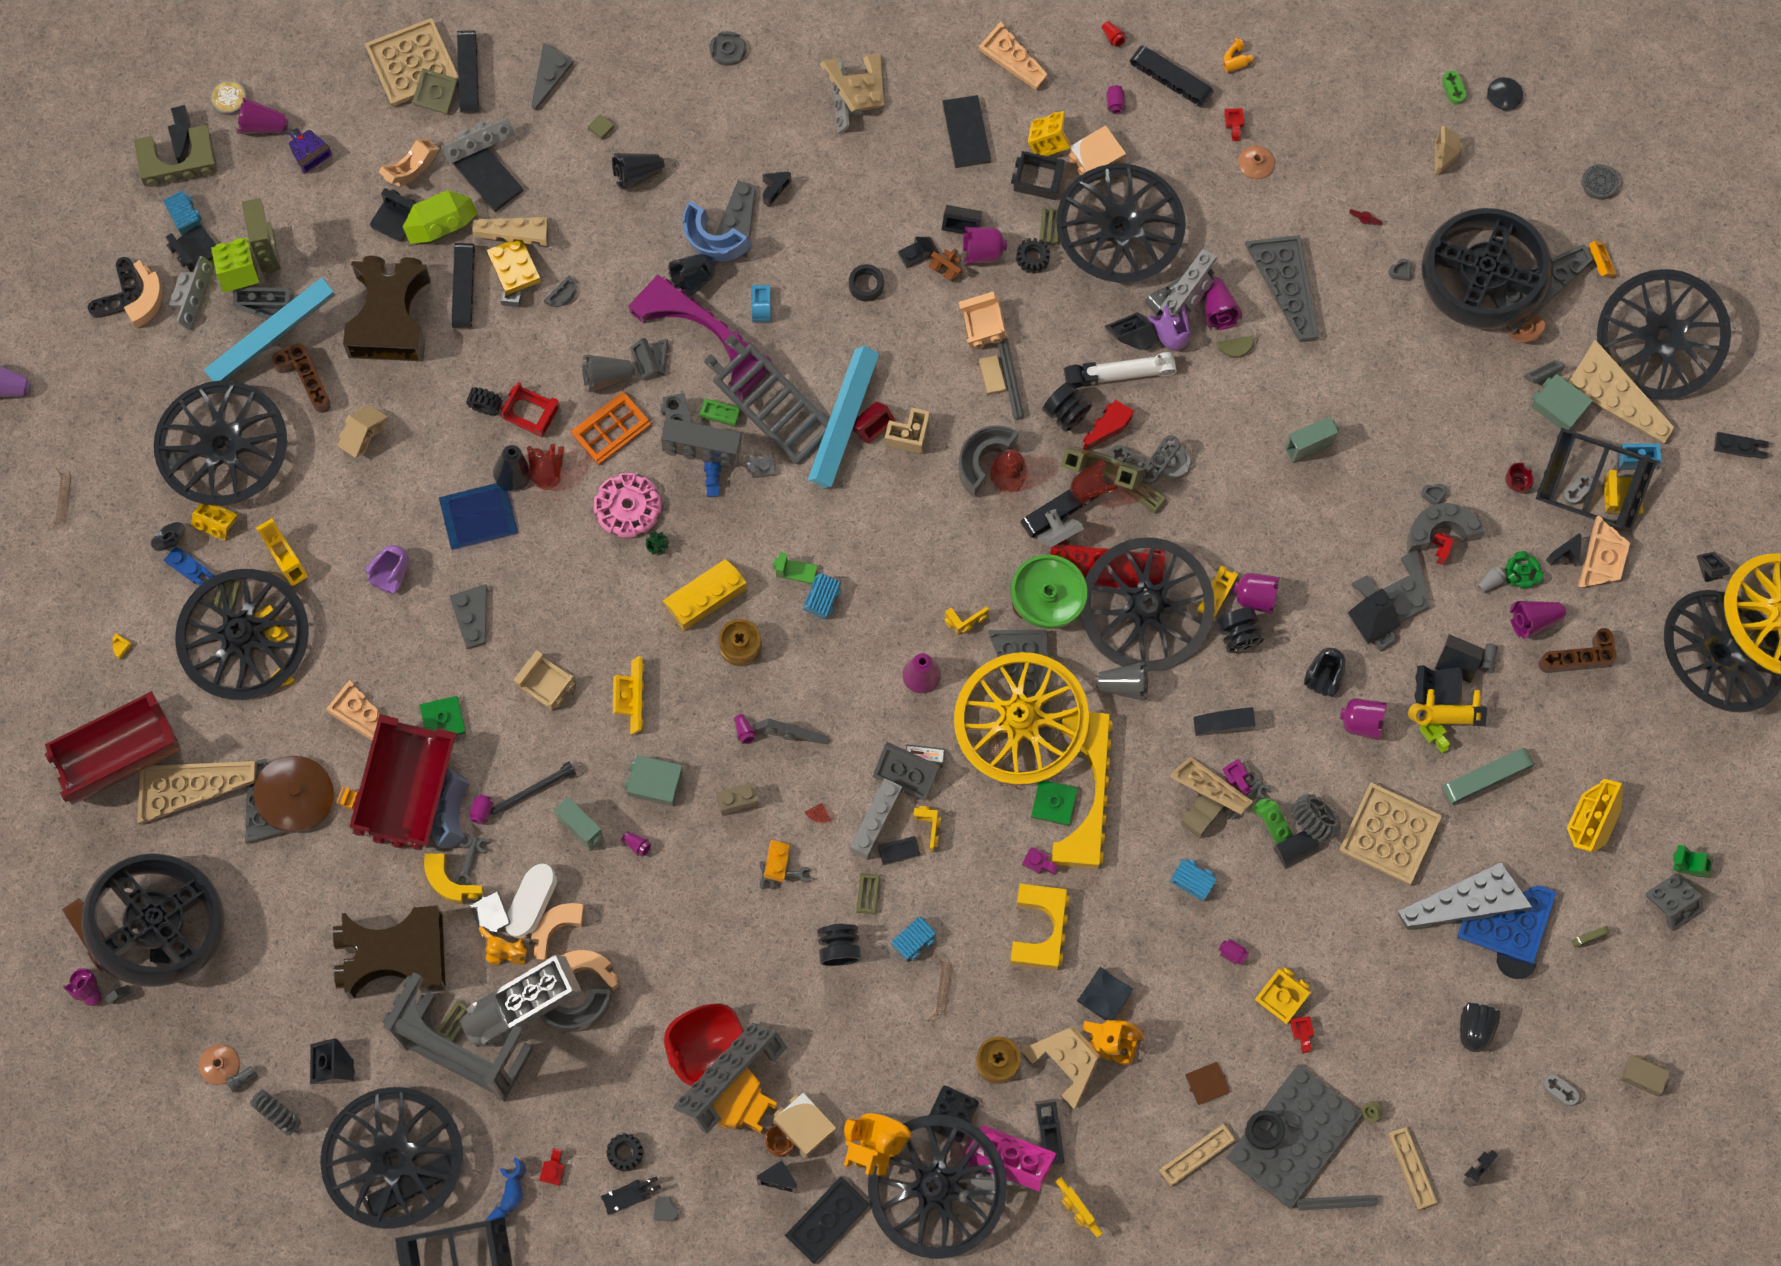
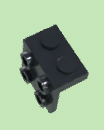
M384 188L381 193L384 202L370 222V226L372 229L401 242L406 236L403 225L416 201L409 197H402L400 193L393 189L390 191Z
M200 225L178 239L172 233L166 236L168 241L167 248L172 254L176 253L178 256L176 258L182 267L186 266L190 272L194 271L199 256H203L207 260L213 258L211 248L215 247L216 244Z
M1425 665L1417 666V673L1415 675L1417 683L1414 695L1416 703L1426 705L1428 690L1434 689V705H1460L1462 702V669L1451 668L1433 671Z
M942 1086L929 1115L954 1116L970 1123L979 1102L948 1086ZM931 1126L934 1132L949 1138L954 1128L946 1126ZM958 1131L954 1141L961 1143L965 1133Z

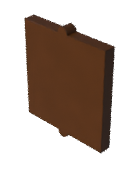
M1218 1062L1185 1074L1190 1085V1092H1193L1198 1105L1230 1093L1225 1081L1226 1076L1222 1074Z

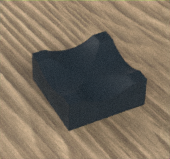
M1100 967L1077 1002L1103 1020H1113L1132 993L1133 988Z

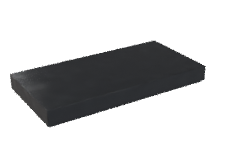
M978 95L942 100L955 168L991 163Z
M484 148L452 163L494 212L524 191L521 185L488 148Z
M840 1177L785 1234V1237L815 1264L870 1204L848 1182Z

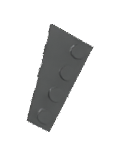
M737 181L715 236L726 234L734 228L749 239L755 194L754 185Z
M266 758L255 761L257 763L256 780L260 772L268 765ZM255 783L246 786V844L285 833L267 824L259 815L254 803Z

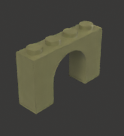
M207 125L188 128L192 146L191 153L185 161L176 165L164 164L158 159L156 143L152 136L134 139L140 177L144 186L153 187L162 182L173 183L177 179H192L196 175H210L216 172L214 151Z
M260 198L242 201L248 239L262 272L273 273L277 269H281L274 230L271 222L266 221L263 203Z
M1076 446L1065 449L1060 466L1076 472L1087 471L1115 480L1114 484L1129 489L1141 487L1146 470L1145 468Z

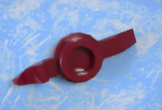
M1353 209L1349 210V213L1359 218L1362 224L1373 223V225H1383L1379 219L1372 217L1370 212L1364 211L1361 213Z

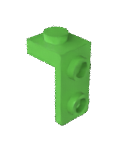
M780 552L779 557L774 559L773 569H776V577L813 584L817 566L788 560L787 553Z
M1268 798L1261 799L1251 808L1256 816L1263 819L1276 844L1283 842L1293 835L1276 802Z

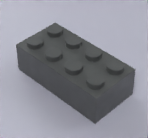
M666 418L661 437L662 451L671 456L678 454L691 460L698 458L706 463L718 462L726 467L737 466L741 449V433Z

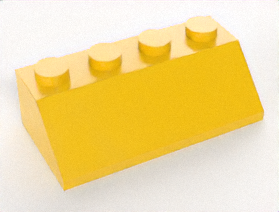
M724 559L662 602L683 631H685L747 590V585L737 569Z

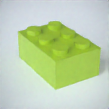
M237 238L233 242L220 243L211 248L216 275L223 293L260 283L248 238Z

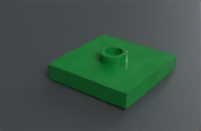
M458 696L419 704L425 729L437 731V728L456 732V736L466 733Z
M1045 780L1038 782L1031 818L1069 826L1077 788Z

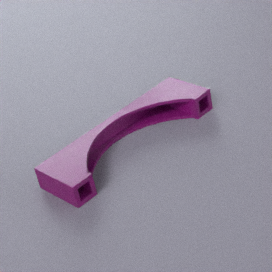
M658 274L628 306L629 312L643 324L646 320L678 317L692 320L705 326L723 343L730 362L738 355L725 343L731 334L745 348L751 344L743 341V338L737 332L730 331L723 321L716 320L709 310H703L696 300H690L682 289H676L672 286L670 280L666 277L662 278ZM751 353L732 371L731 381L728 383L729 388L758 362ZM763 354L771 362V359L766 354ZM763 367L736 395L743 401L769 371Z

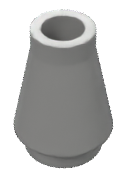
M1496 566L1488 571L1477 586L1485 593L1504 583L1503 580L1506 579V576Z

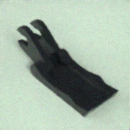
M653 1177L641 1184L639 1180H635L630 1184L600 1196L607 1209V1214L610 1215L643 1201L647 1195L661 1189L660 1185L654 1186L645 1192L642 1189L658 1181V1178Z

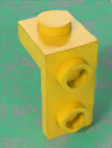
M986 606L964 622L959 619L952 608H949L945 611L944 622L949 629L953 628L957 635L961 632L965 634L972 629L973 624L976 622L982 623L988 618L989 608Z
M919 806L914 808L913 820L932 822L929 852H933L934 847H938L939 836L935 835L936 828L940 829L941 817L937 816L938 810H930V807Z

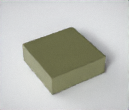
M601 114L588 126V129L601 140L614 128V125Z

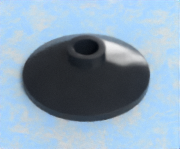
M181 522L166 525L153 537L151 541L152 548L156 551H162L175 547L185 533V526Z

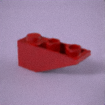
M1116 399L1112 404L1109 403L1103 411L1105 414L1102 419L1098 418L1094 423L1092 433L1088 432L1084 437L1083 449L1089 450L1123 432L1133 418L1134 411Z

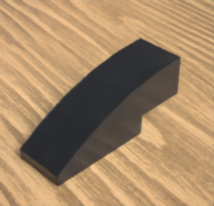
M185 105L171 108L175 124L168 126L178 164L185 161L190 145L188 129L191 128L190 118Z
M1253 707L1225 710L1193 717L1195 736L1254 730L1256 726Z
M1055 1099L1035 1101L1041 1147L1056 1153L1053 1164L1065 1163Z

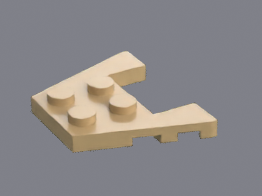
M880 53L866 55L863 58L868 71L865 74L843 76L837 59L823 60L820 63L822 69H826L829 73L831 82L836 83L840 89L839 94L851 112L877 109L884 105Z
M1074 1026L1039 1040L1021 1050L1032 1064L1047 1052L1074 1083L1061 1096L1073 1109L1079 1105L1080 1098L1087 1087L1086 1084L1092 1076L1101 1056Z

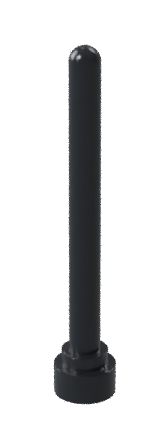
M570 761L562 764L563 767L560 768V771L492 807L491 814L496 815L563 777L571 778L577 775Z

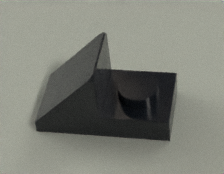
M789 171L763 174V182L768 185L762 194L763 203L766 206L770 207L791 182V173Z
M915 237L914 243L899 250L898 255L905 267L909 268L931 257L933 252L939 253L931 237Z
M1580 533L1575 535L1553 551L1546 561L1553 565L1555 562L1559 564L1568 558L1576 566L1580 560L1582 535Z
M1716 552L1697 555L1704 582L1723 579L1724 575L1730 574V567Z

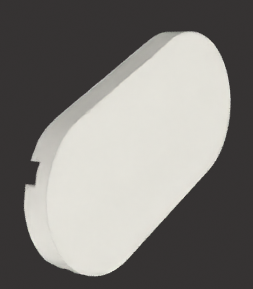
M535 865L526 873L507 913L511 923L505 926L506 931L515 938L527 937L525 935L531 934L537 928L557 883L555 870L549 865Z

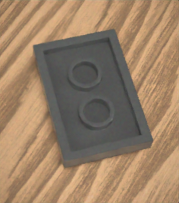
M886 742L872 777L881 781L884 778L902 786L903 791L925 801L940 765Z

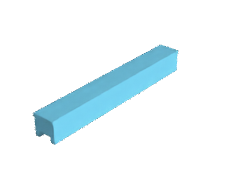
M321 277L206 367L204 371L212 381H227L333 298L336 293L331 289L327 281Z
M865 345L854 350L807 480L820 485V488L823 489L832 487L879 353Z

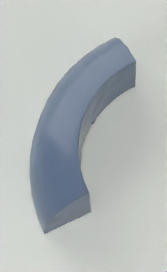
M447 767L431 828V834L438 847L442 848L452 847L465 838L459 824V808L463 795L470 785L462 775Z

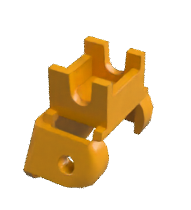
M1106 1020L1105 1024L1084 1021L1082 1029L1083 1032L1091 1033L1090 1038L1093 1040L1089 1043L1101 1055L1100 1058L1111 1061L1112 1058L1121 1065H1129L1133 1062L1138 1040H1144L1145 1036L1143 1031L1137 1026L1121 1020ZM1127 1049L1128 1053L1125 1056L1121 1055V1051Z
M748 1067L713 1103V1109L721 1119L715 1126L736 1130L737 1127L742 1128L745 1125L761 1134L763 1127L758 1124L768 1107L776 1109L777 1102L761 1094L760 1082Z
M867 1113L862 1115L860 1119L847 1118L844 1125V1136L848 1150L844 1166L851 1167L852 1162H856V1167H867L865 1174L873 1175L875 1165H877L876 1174L885 1176L890 1157H894L895 1154L899 1155L911 1138V1132L901 1122L881 1114ZM852 1140L861 1141V1144L854 1143Z

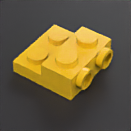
M1279 967L1255 1000L1287 1024L1312 991L1309 990L1310 985L1302 979L1300 981L1296 980L1293 977L1294 973L1289 968L1284 967L1282 969Z

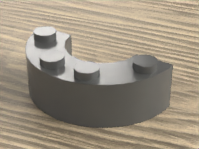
M993 425L975 431L966 439L960 451L958 470L964 488L973 497L985 484L986 475L978 464L981 457L992 451L1008 454L1018 441V431L1006 426Z
M1452 503L1436 504L1422 511L1415 519L1408 533L1407 551L1411 553L1415 550H1426L1430 544V534L1439 528L1453 530L1460 536L1462 542L1481 539L1485 530L1477 516L1467 508Z
M590 989L588 998L578 1007L565 1008L559 1005L540 1016V1018L547 1025L559 1031L580 1032L598 1023L606 1014L611 1003V990Z

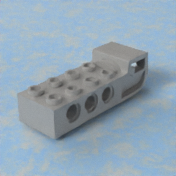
M555 955L467 1008L468 1014L461 1018V1025L465 1035L473 1045L477 1047L482 1045L494 1047L508 1038L514 1025L520 1028L578 995L582 990L566 956Z

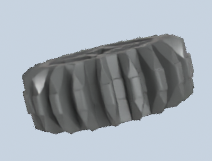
M1307 793L1299 797L1292 806V813L1294 819L1298 822L1297 824L1302 827V830L1307 832V835H1311L1313 839L1316 838L1320 842H1327L1334 839L1341 829L1339 817L1332 810L1331 806L1326 801H1322L1320 797Z
M261 1089L250 1101L254 1109L286 1135L290 1136L299 1128L298 1126L301 1124L300 1119L267 1091Z

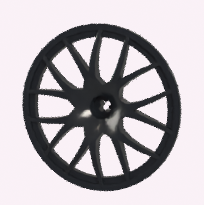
M1122 163L1107 164L1093 168L1075 179L1063 194L1056 220L1058 237L1068 257L1086 273L1105 281L1117 283L1144 280L1167 267L1180 250L1186 227L1184 209L1174 189L1156 173L1137 165ZM1109 176H1128L1127 198L1121 204L1113 197ZM1105 177L1106 195L1089 184ZM1132 177L1149 183L1133 195ZM1152 187H1155L1165 197V199L1144 211L1135 210L1138 200ZM1085 188L1101 201L1105 211H1095L1073 199ZM1166 203H1169L1174 219L1155 215L1154 213ZM1070 205H1073L1087 215L1086 217L1067 222ZM1152 222L1174 224L1173 240L1144 231L1142 226L1145 223ZM1079 224H1095L1101 228V231L1071 242L1067 227ZM1119 227H1122L1121 232H1117ZM1113 241L1117 246V251L1110 270L1106 271L1092 265L1100 248L1106 242ZM1129 241L1139 242L1148 251L1155 263L1139 270L1129 249ZM1149 241L1169 244L1170 247L1158 260ZM1097 242L1089 262L1074 248ZM1122 251L1135 272H1113Z
M1673 269L1651 270L1630 278L1611 294L1600 314L1597 327V342L1612 358L1609 346L1631 339L1644 341V349L1617 364L1620 367L1643 357L1634 383L1647 398L1674 399L1702 388L1717 374L1728 354L1731 341V325L1723 301L1706 282L1683 271ZM1664 280L1666 310L1661 315L1653 311L1645 283ZM1668 281H1676L1688 285L1689 287L1672 305ZM1642 286L1646 309L1623 297L1636 287ZM1692 288L1696 289L1707 299L1705 304L1693 315L1685 320H1677L1676 310ZM1619 301L1638 311L1645 318L1646 325L1640 328L1634 327L1612 318L1611 315ZM1711 304L1719 323L1693 321ZM1609 321L1632 332L1608 343L1607 331ZM1699 327H1720L1719 346L1688 341L1684 334L1689 329ZM1659 332H1663V334H1668V336L1666 337V341L1658 339V336L1660 335ZM1692 349L1717 350V353L1710 366L1706 369ZM1683 350L1698 364L1704 373L1690 383H1687L1673 358L1674 351ZM1658 353L1663 359L1658 389L1640 385L1639 381L1651 355ZM1668 364L1684 384L1683 386L1661 389Z
M236 381L207 382L187 390L178 396L165 410L159 420L154 436V457L159 472L166 483L184 498L211 506L235 504L262 491L277 475L285 459L287 430L277 406L260 390ZM226 393L218 412H216L207 395ZM235 393L248 397L236 420L226 424L225 412L231 394ZM203 397L213 417L211 426L201 425L186 406ZM253 400L267 411V413L245 419ZM184 410L194 426L172 423L177 415ZM271 417L276 433L252 438L241 437L242 432L250 425ZM169 430L188 432L200 438V441L194 445L166 446ZM277 438L274 458L254 446ZM226 445V447L228 448V450H225V451L222 453V451L220 450V448H223V446ZM166 451L187 453L170 469ZM244 451L251 452L269 460L271 464L263 476L260 477L238 460V454ZM198 457L206 458V462L186 486L174 476V473L189 461ZM224 463L229 466L234 493L215 496L214 481L216 469ZM236 468L257 481L248 488L238 492ZM208 473L211 495L202 494L190 489Z
M1146 537L1119 543L1101 555L1085 578L1087 600L1081 612L1084 628L1094 646L1105 657L1120 666L1146 662L1147 667H1144V671H1158L1170 668L1191 656L1203 643L1210 630L1214 616V593L1210 579L1201 563L1190 552L1173 542ZM1151 548L1143 573L1128 551ZM1154 549L1164 550L1173 554L1165 577L1157 585H1153L1149 580V570ZM1125 553L1138 578L1137 588H1129L1124 584L1108 563ZM1179 557L1192 569L1193 573L1169 582L1176 558ZM1105 567L1120 589L1094 586L1099 574ZM1193 576L1197 577L1203 592L1201 595L1181 601H1171L1166 597L1168 589ZM1092 591H1105L1121 595L1125 598L1127 604L1122 609L1091 610ZM1148 598L1152 599L1151 602L1154 603V606H1150L1149 609H1146V605L1143 604V601H1147ZM1201 598L1204 599L1202 620L1179 608V606ZM1174 612L1200 624L1191 641L1178 634L1165 622L1166 613ZM1092 613L1119 616L1099 634L1094 624ZM1123 619H1134L1135 627L1122 646L1115 651L1102 637ZM1149 624L1158 630L1165 658L1145 661L1144 632ZM1165 631L1187 643L1183 649L1169 657ZM1137 634L1141 660L1132 659L1120 654Z
M256 569L230 570L204 582L184 604L175 632L177 655L185 673L204 691L230 700L257 698L281 686L290 678L301 663L308 643V618L299 596L279 577ZM242 579L244 604L243 609L236 614L232 612L229 606L224 583ZM247 579L267 583L264 589L251 602ZM219 585L224 610L202 600L209 591ZM272 586L285 596L282 602L269 614L262 618H255L257 608ZM289 601L296 620H274ZM199 602L223 617V624L218 628H212L198 624L189 618ZM188 623L209 633V635L186 645ZM239 625L241 631H237V633L235 634L233 628H237ZM296 625L295 643L273 642L266 640L262 635L271 627ZM219 640L222 642L221 649L215 655L200 664L193 665L187 650ZM270 648H293L286 663L282 665ZM254 650L266 652L280 668L276 674L266 681L259 673L252 659ZM237 654L240 657V671L236 688L218 685L230 657ZM220 660L214 682L207 680L197 671ZM249 666L261 683L241 688Z
M1700 590L1684 596L1671 608L1664 625L1666 654L1681 682L1704 702L1725 711L1751 712L1770 703L1781 689V675L1767 670L1754 660L1748 658L1737 644L1725 617V592ZM1737 597V602H1745ZM1706 602L1719 604L1722 615L1721 631L1716 627ZM1699 604L1702 618L1686 610V608ZM1737 608L1740 613V621L1743 616L1752 623L1766 620L1759 611ZM1680 614L1693 621L1704 634V638L1675 625ZM1756 630L1749 638L1753 641L1762 630ZM1674 631L1692 644L1675 650ZM1769 631L1764 637L1767 645L1759 644L1758 648L1763 652L1770 653L1771 657H1774L1779 639L1775 631ZM1689 651L1701 652L1705 663L1684 670L1677 654ZM1707 670L1704 690L1695 684L1688 674ZM1716 670H1719L1726 680L1725 700L1709 694ZM1738 670L1749 675L1763 691L1760 697L1753 699ZM1758 671L1772 674L1768 687ZM1734 684L1747 702H1730Z
M381 1088L368 1092L350 1102L331 1123L321 1149L322 1179L332 1201L351 1219L373 1228H402L426 1219L436 1212L450 1197L460 1177L463 1162V1145L454 1119L437 1100L411 1088ZM400 1100L397 1130L389 1136L384 1132L382 1126L380 1102ZM404 1100L415 1102L425 1107L405 1124ZM372 1104H375L376 1129L356 1116L358 1112ZM429 1110L443 1123L418 1142L408 1143L410 1131ZM353 1118L374 1136L375 1146L365 1148L347 1140L340 1133L350 1119ZM446 1128L452 1150L426 1146ZM338 1139L357 1151V1153L333 1161L334 1149ZM423 1154L452 1155L448 1175L416 1167L413 1161ZM398 1156L399 1164L391 1166L392 1162L390 1159ZM355 1160H367L371 1163L368 1171L337 1185L333 1166ZM419 1176L446 1179L438 1194L431 1199ZM402 1177H411L422 1190L429 1203L419 1210L410 1213L400 1192L399 1182ZM385 1179L386 1189L378 1215L373 1216L359 1210L366 1193L376 1180ZM364 1182L354 1207L343 1196L340 1189ZM394 1191L406 1215L382 1217Z
M926 1115L914 1118L903 1124L910 1132L927 1127L933 1147V1161L929 1166L923 1164L911 1139H909L907 1146L914 1163L896 1156L890 1157V1159L907 1166L915 1172L916 1180L913 1183L902 1184L880 1178V1175L876 1174L878 1166L875 1165L873 1175L868 1177V1197L872 1213L884 1234L901 1249L911 1254L931 1259L951 1258L962 1255L981 1244L994 1230L1001 1218L1007 1197L1005 1166L993 1142L975 1125L948 1115ZM931 1126L954 1128L941 1151ZM958 1131H961L974 1139L975 1142L964 1159L956 1167L948 1168L946 1162L948 1152ZM979 1144L987 1155L990 1165L965 1168ZM986 1169L993 1170L994 1190L970 1191L964 1190L958 1184L961 1178L967 1174ZM935 1180V1185H937L938 1188L933 1189V1191L931 1192V1187H929L928 1184L933 1183ZM879 1182L906 1190L883 1206L881 1205ZM994 1194L988 1216L969 1198L970 1196ZM912 1195L918 1197L919 1206L894 1228L884 1210L904 1198ZM960 1200L985 1220L972 1235L954 1214L952 1201ZM934 1208L940 1212L942 1220L941 1247L922 1245L926 1221L929 1212ZM920 1216L918 1241L914 1243L901 1235L898 1230ZM950 1219L967 1238L957 1244L946 1246Z

